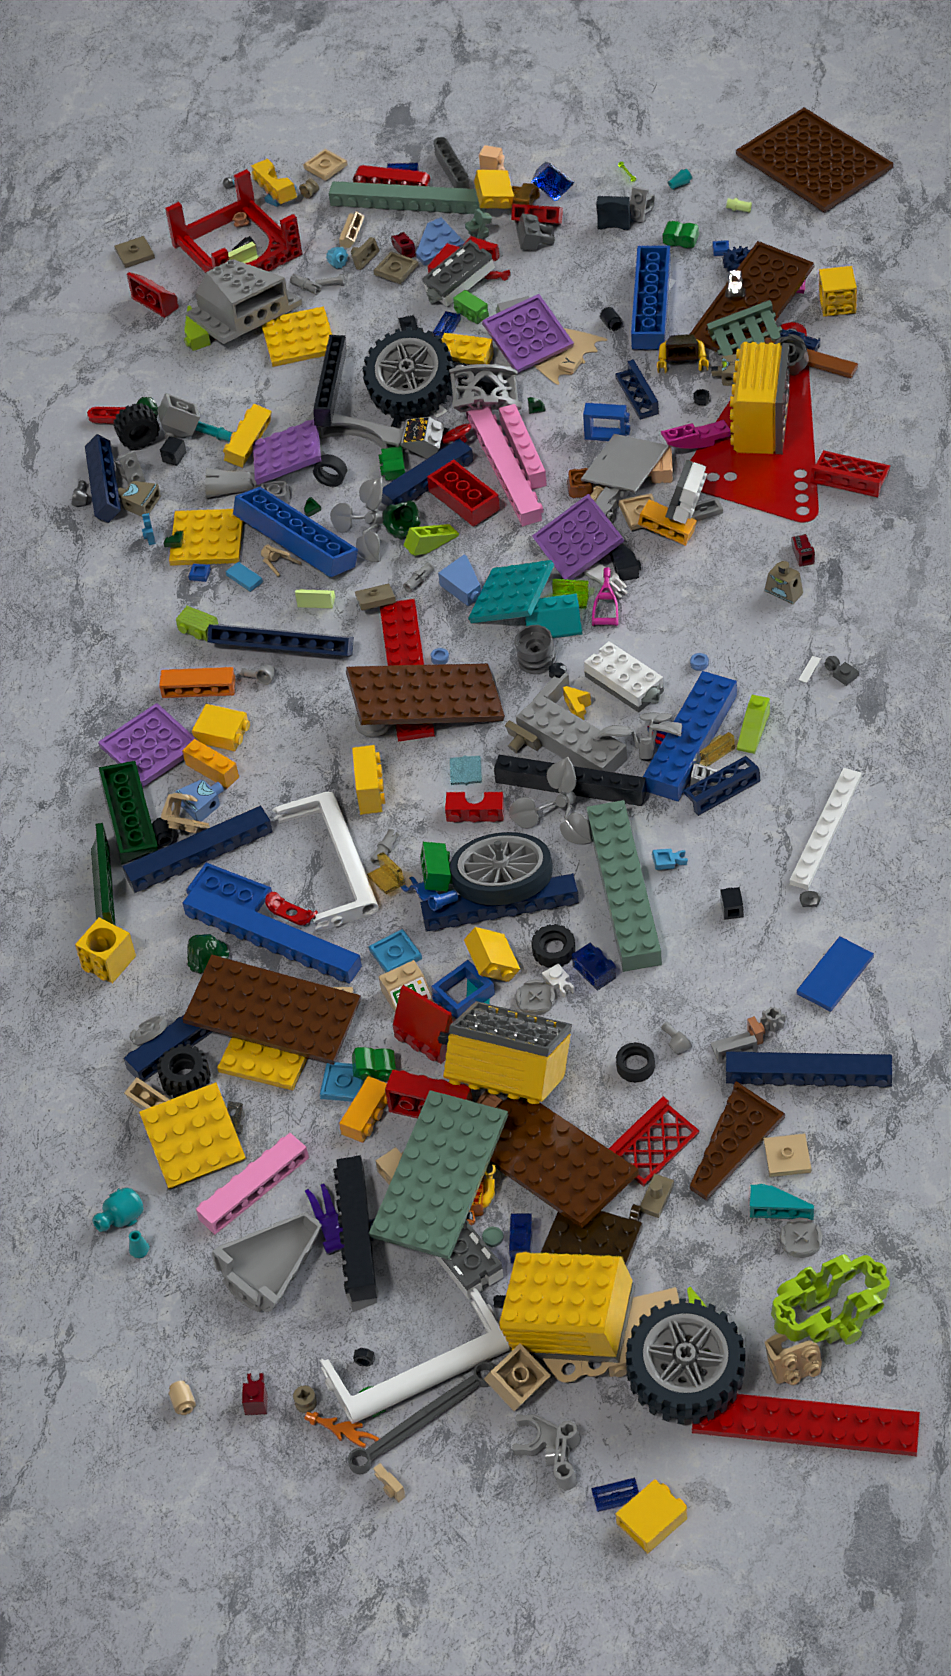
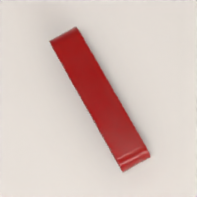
M367 165L358 166L353 176V182L410 186H428L431 179L430 175L426 172Z

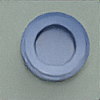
M437 648L431 652V662L434 665L446 664L449 661V653L446 649Z
M696 653L690 658V666L696 671H703L709 665L708 656L703 653Z

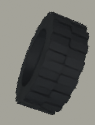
M549 924L537 930L532 937V954L535 961L539 962L541 966L549 968L559 964L563 967L574 958L576 952L574 935L565 926ZM550 940H559L563 943V948L558 952H547L544 949V944Z

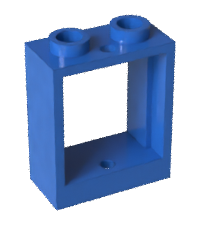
M585 403L583 412L585 440L609 441L614 434L630 435V425H627L630 420V413L627 412V406ZM593 418L620 420V428L595 427Z
M469 960L431 986L433 1001L451 1012L455 1019L462 1015L475 1001L484 1003L495 995L494 983L488 977L480 976L476 967ZM467 978L478 989L457 1004L445 992L462 979Z

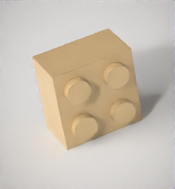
M519 1344L484 1380L515 1411L551 1375Z

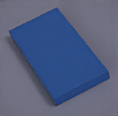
M207 862L186 889L187 894H189L194 887H198L256 912L264 904L266 895L272 892V888Z
M839 936L799 986L797 995L831 1012L874 958V953Z

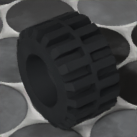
M140 403L138 405L132 404V406H126L125 409L119 411V414H116V419L113 422L114 429L123 446L128 447V449L134 448V450H137L138 448H145L146 445L149 446L152 441L156 440L155 437H158V431H160L159 423L152 409L147 405L143 406Z
M181 1044L177 1048L173 1046L169 1052L165 1051L163 1053L164 1057L159 1058L157 1072L162 1088L166 1091L167 1095H172L173 1098H176L210 1084L211 1073L204 1052L202 1050L199 1051L198 1047L194 1046L192 1048L189 1044H186V1046ZM191 1069L187 1074L177 1075L181 1070Z

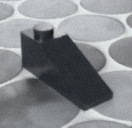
M623 543L609 552L615 573L618 574L621 581L639 578L641 563L640 560H636L634 552Z

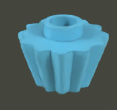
M343 247L331 248L326 253L327 262L336 269H341L348 261L347 250Z

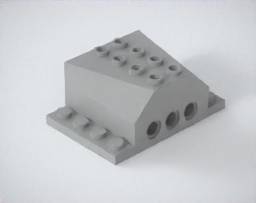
M232 259L206 272L196 291L198 307L186 312L185 318L187 315L206 330L209 335L225 344L301 306L302 299L286 289L285 277Z

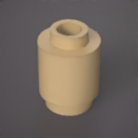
M177 1381L171 1384L169 1387V1397L175 1412L181 1415L191 1413L196 1403L189 1385L185 1381Z

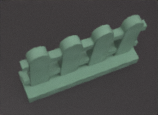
M770 300L707 324L710 338L712 337L713 342L717 341L720 350H717L719 356L733 355V350L740 349L743 342H756L760 344V342H765L764 339L768 337L776 342L782 332L781 326L777 327L774 321L776 315L775 312L773 313V305ZM764 323L767 332L761 333L758 325ZM748 329L751 338L745 339L743 330ZM732 335L735 344L730 345L727 336Z

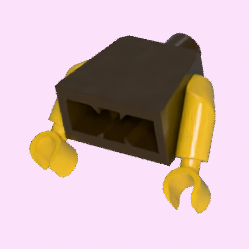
M692 334L669 336L668 340L659 347V361L656 364L657 372L659 373L660 368H664V372H667L665 361L700 359L699 371H701L702 366H706L708 370L709 361L705 359L704 343L696 339Z

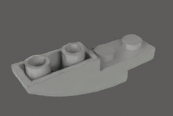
M605 487L596 499L595 503L610 522L614 519V510L617 508L619 500L626 499L629 491Z

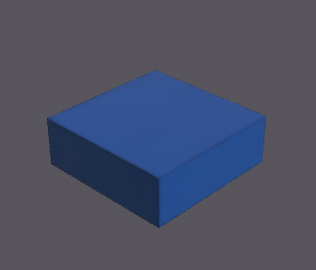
M729 240L712 241L713 256H724V253H727V249H729Z
M193 563L189 573V580L206 582L211 570L210 565Z

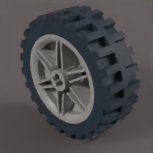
M406 327L405 331H400V328L396 329V333L392 335L388 332L384 335L385 338L382 341L378 339L375 342V348L370 347L368 350L370 356H365L364 358L366 366L362 367L363 380L370 398L377 409L380 407L381 412L385 415L389 412L391 418H393L395 413L400 414L401 417H404L405 414L415 417L420 415L430 416L429 412L432 410L438 411L441 403L444 405L447 403V395L451 396L453 393L449 370L455 368L450 351L446 343L442 342L441 337L438 335L434 337L433 332L430 330L425 333L423 328L417 327V330H412L411 327Z
M679 1298V1303L672 1304L671 1300L664 1302L663 1308L659 1309L657 1305L652 1307L651 1315L648 1317L643 1314L639 1318V1326L634 1325L631 1329V1338L627 1340L626 1352L627 1379L630 1381V1389L633 1395L637 1393L638 1402L642 1406L647 1404L649 1406V1413L655 1416L659 1412L662 1414V1420L669 1422L671 1417L678 1419V1424H684V1420L693 1419V1424L700 1423L701 1417L706 1416L708 1421L713 1419L717 1410L723 1413L727 1410V1403L729 1401L734 1403L736 1400L737 1391H741L743 1377H745L746 1350L743 1347L744 1340L742 1334L738 1335V1326L735 1322L729 1323L728 1314L724 1311L720 1314L715 1312V1305L709 1303L708 1307L701 1305V1300L697 1299L694 1300V1303H686V1298ZM686 1336L692 1337L689 1343H686ZM663 1364L668 1365L665 1371L661 1369ZM702 1370L707 1371V1375L700 1376V1372ZM678 1380L687 1381V1382H686V1383H679Z

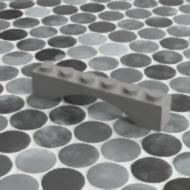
M313 411L307 420L314 419ZM338 414L333 415L331 427L318 426L319 438L352 435L368 439L376 443L381 449L401 446L403 429Z

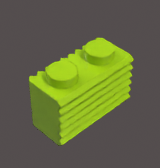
M186 605V608L176 617V624L181 633H187L191 636L193 635L196 639L208 641L209 624H218V619L216 616Z

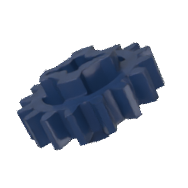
M739 246V248L733 247V250L727 249V253H724V257H722L723 268H727V272L732 271V274H734L750 252L748 247L742 248V246Z

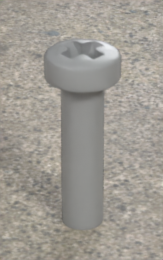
M339 274V277L315 280V283L321 286L337 283L344 285L345 279L343 274Z

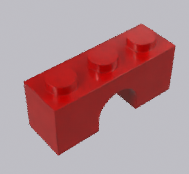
M512 204L511 220L519 221L521 214H532L537 216L539 222L562 224L563 207Z
M446 792V821H503L504 794L503 792H484L483 800L472 804L466 801L465 792Z

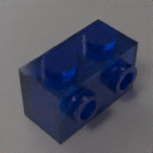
M591 942L572 954L573 967L597 991L616 979V965L611 959L608 960L601 949L595 947Z

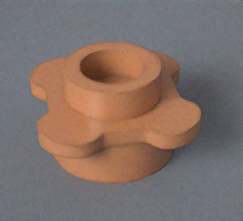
M243 212L236 213L232 218L235 222L234 226L243 227L248 225V216Z

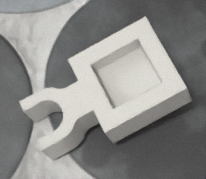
M559 964L542 973V978L547 984L552 986L554 990L559 988L560 994L564 998L566 997V989L571 990L572 993L575 992V987L569 982V975Z

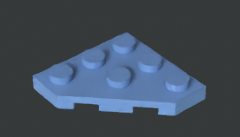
M440 217L427 223L416 251V258L426 266L431 263L447 243L461 247L465 241Z

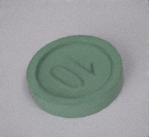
M488 1227L483 1231L482 1239L487 1246L496 1247L503 1241V1232L498 1227Z

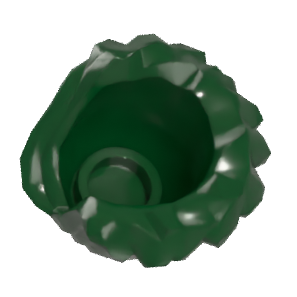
M413 501L397 505L391 504L382 512L384 520L382 523L386 527V531L389 534H393L394 538H406L409 528L419 527L421 524L419 510Z
M211 934L194 935L188 940L187 966L190 967L192 972L203 973L211 955L228 959L229 950L226 944L217 940Z

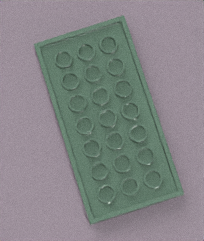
M430 1090L371 1227L370 1237L449 1260L507 1120L508 1112Z

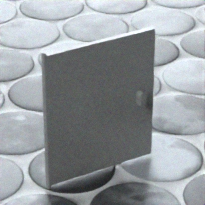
M614 434L583 475L581 481L636 493L670 445Z

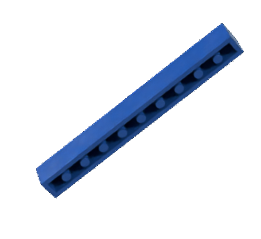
M194 887L182 903L185 915L189 918H195L202 921L205 925L214 926L222 932H228L239 939H245L255 946L264 947L272 953H278L289 960H295L305 967L318 970L322 974L333 976L338 981H345L350 984L362 967L360 955L198 887Z

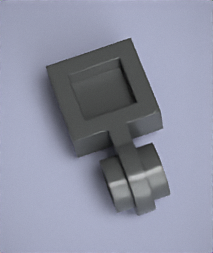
M836 656L827 657L824 662L825 667L829 671L834 670L833 677L845 686L859 676V671L848 663L844 662L840 666V661Z

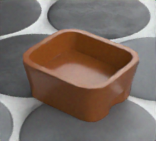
M588 468L569 470L567 487L571 498H582L587 494H592L593 483L581 481Z

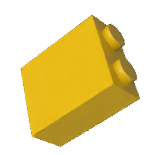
M476 170L474 184L480 208L511 209L514 194L508 170Z
M205 704L192 729V734L199 742L205 745L236 751L238 745L242 743L245 731H248L250 727V721H248L246 712Z
M474 927L465 937L464 942L480 976L509 982L520 970L504 934Z
M654 1479L615 1513L616 1524L649 1554L687 1520V1506L680 1498L676 1499L671 1494L667 1485L664 1483L660 1484Z

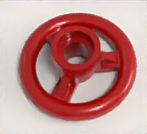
M466 423L453 428L442 436L441 442L446 444L460 439L465 443L467 441L465 434L471 430V424Z

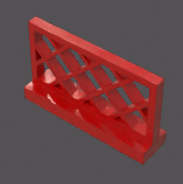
M823 450L817 463L812 466L810 482L878 498L880 488L890 471V465Z
M662 1096L608 1149L621 1158L624 1155H633L634 1163L630 1164L636 1168H649V1175L645 1179L640 1175L635 1178L644 1187L652 1180L654 1174H658L699 1134L700 1130L669 1105V1100ZM670 1113L675 1118V1123H664L663 1117ZM652 1128H661V1136H650V1130ZM664 1128H676V1136H665ZM679 1128H687L692 1133L689 1136H679ZM638 1141H647L648 1150H636V1143ZM650 1141H662V1150H651ZM665 1141H677V1147L674 1150H665ZM648 1154L649 1163H637L636 1155ZM651 1154H663V1161L661 1163H652Z

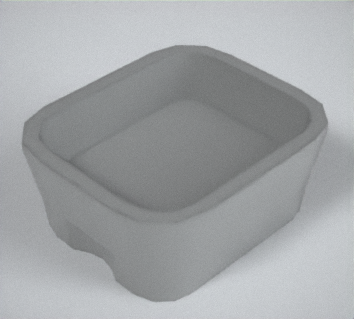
M267 481L261 484V487L287 504L290 503L291 493L286 481Z

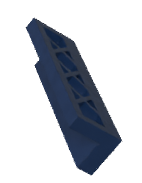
M634 359L627 361L628 370L615 373V377L638 418L641 420L658 415L659 404L653 391ZM626 376H630V380H629V381L623 380L622 378H623V377H626ZM630 386L637 388L635 391L628 390ZM638 397L642 398L643 400L641 402H638L634 399ZM641 408L649 409V411L643 413L640 410Z
M744 756L684 789V795L693 802L694 812L699 816L760 782L759 767L747 756ZM745 763L749 766L746 769H738ZM727 773H728V774H733V776H731V777H729V778H728V777H723V775H725V774H727ZM711 782H718L715 786H707ZM694 791H702V793H700L697 796H694L692 794Z

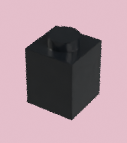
M170 436L160 448L162 462L178 466L187 453L184 440Z
M740 887L720 889V902L724 920L743 918L744 905Z

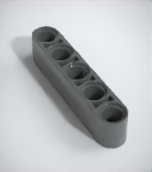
M445 137L434 139L435 156L453 188L470 189L468 174Z

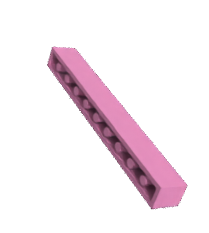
M482 406V409L465 411L466 417L522 527L542 521L541 513L544 512L542 504L537 502V495L535 491L532 492L530 481H526L525 472L523 469H520L519 460L514 457L513 448L509 447L507 437L503 436L501 425H497V418L495 414H492L491 406Z

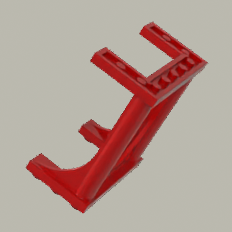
M248 169L233 175L238 201L186 225L180 202L165 208L172 246L175 249L180 247L205 273L229 261L228 250L224 247L212 253L210 258L193 240L232 222L234 215L239 212L245 213L269 239L266 251L257 259L245 264L270 271L303 255L297 217L291 214L280 220L281 227L277 225L255 203L251 174Z

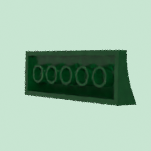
M136 761L98 767L121 865L141 855L158 851Z
M96 823V838L91 848L96 920L101 918L116 926L110 847L103 823Z

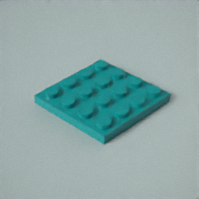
M552 560L492 568L468 617L471 623L531 616L553 570L554 563Z

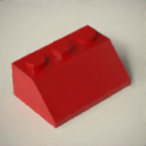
M131 272L127 273L132 299L164 318L179 308L178 298L174 293L142 275Z

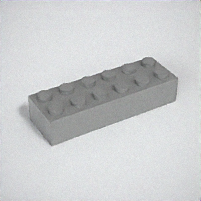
M541 694L516 716L518 726L537 736L541 745L563 759L569 757L571 763L576 767L615 772L627 761L625 744L611 736L598 738L601 730Z

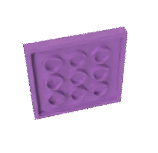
M540 294L482 320V325L511 367L517 370V373L553 357L574 345V342Z
M314 419L307 420L297 426H291L282 432L273 433L266 438H260L253 443L254 473L257 485L321 461L318 426H314Z
M589 494L532 535L548 559L552 560L554 567L567 584L625 541Z
M156 703L100 740L98 744L117 764L136 761L141 784L144 787L184 760L182 750L196 738Z

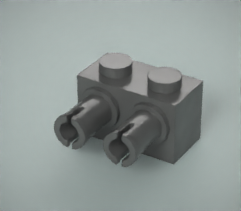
M521 214L516 228L520 249L536 251L540 243L554 244L555 235L552 234V224L539 223L537 216L532 214Z

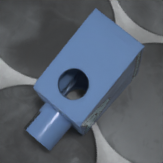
M199 780L175 792L192 795L198 799L197 802L182 799L181 807L194 820L202 822L220 806L218 794L222 793L224 789L219 782L209 786L204 780Z

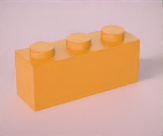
M649 499L640 513L638 525L686 546L695 531L697 520L687 518L686 523L683 524L673 520V518H667L665 516L668 507Z
M196 739L192 740L182 750L187 766L212 781L219 782L226 789L239 778L236 762Z
M369 1076L367 1077L339 1123L341 1135L362 1143L367 1136L371 1135L375 1122L381 1119L383 1109L388 1105L385 1094L387 1083Z

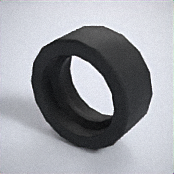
M329 454L322 455L321 461L317 462L313 468V475L316 480L329 487L341 485L348 472L343 460ZM322 467H330L334 469L338 473V475L330 474L326 472Z
M638 1042L622 1046L616 1055L618 1074L624 1080L633 1083L648 1079L655 1069L653 1051L647 1045ZM638 1055L647 1059V1064L641 1069L634 1070L625 1067L623 1061L630 1056Z

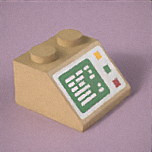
M414 960L378 976L381 991L394 1012L396 1011L400 989L403 985L434 1002L424 975Z

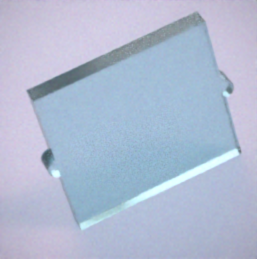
M464 755L463 757L450 758L451 785L465 784L467 786L468 784L482 783L481 755Z

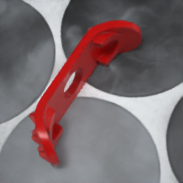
M269 892L265 897V904L273 914L297 925L310 924L311 919H315L318 913L317 910H305L285 901L277 892ZM289 910H295L297 911V914L290 916L287 915L286 912Z

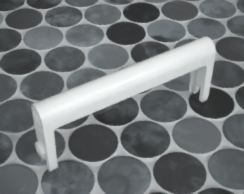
M323 792L277 806L272 810L279 814L274 817V820H278L279 823L315 813L322 814L353 893L355 902L316 914V919L313 920L314 923H318V926L315 927L316 931L337 927L371 916L378 911L377 901L334 793Z
M476 1288L472 1289L473 1292L470 1293L474 1300L471 1302V1305L485 1327L486 1334L363 1392L351 1396L329 1359L325 1361L323 1359L320 1360L323 1366L321 1370L326 1378L325 1384L329 1392H334L352 1424L467 1371L480 1362H486L510 1350V1346L505 1339L506 1336L503 1335V1331L500 1330V1326L494 1318L492 1307L484 1302Z

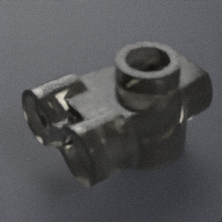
M742 271L729 272L728 289H725L726 298L745 297ZM738 277V280L736 282L732 281L734 278Z
M228 1101L227 1111L236 1134L242 1135L244 1125H241V1122L245 1116L243 1103ZM235 1109V1114L231 1116L232 1110Z

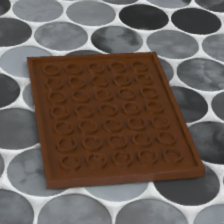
M805 107L736 149L738 157L823 212H826L893 169L894 165L887 158Z

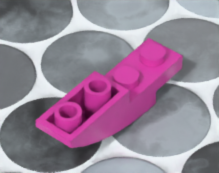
M722 420L695 427L691 423L661 431V435L670 446L693 449L713 446L715 440L731 435V432L725 421Z

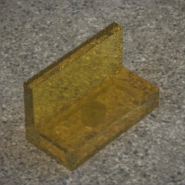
M728 732L723 736L720 734L711 740L710 744L700 751V763L708 767L734 750V735Z
M384 852L378 854L377 858L380 867L368 873L367 876L385 894H388L406 883L401 868Z

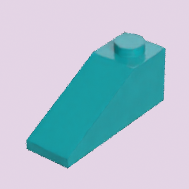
M757 1184L750 1187V1218H808L814 1220L813 1204L772 1185Z

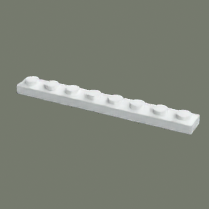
M843 768L790 878V885L806 890L809 889L862 778L861 772Z

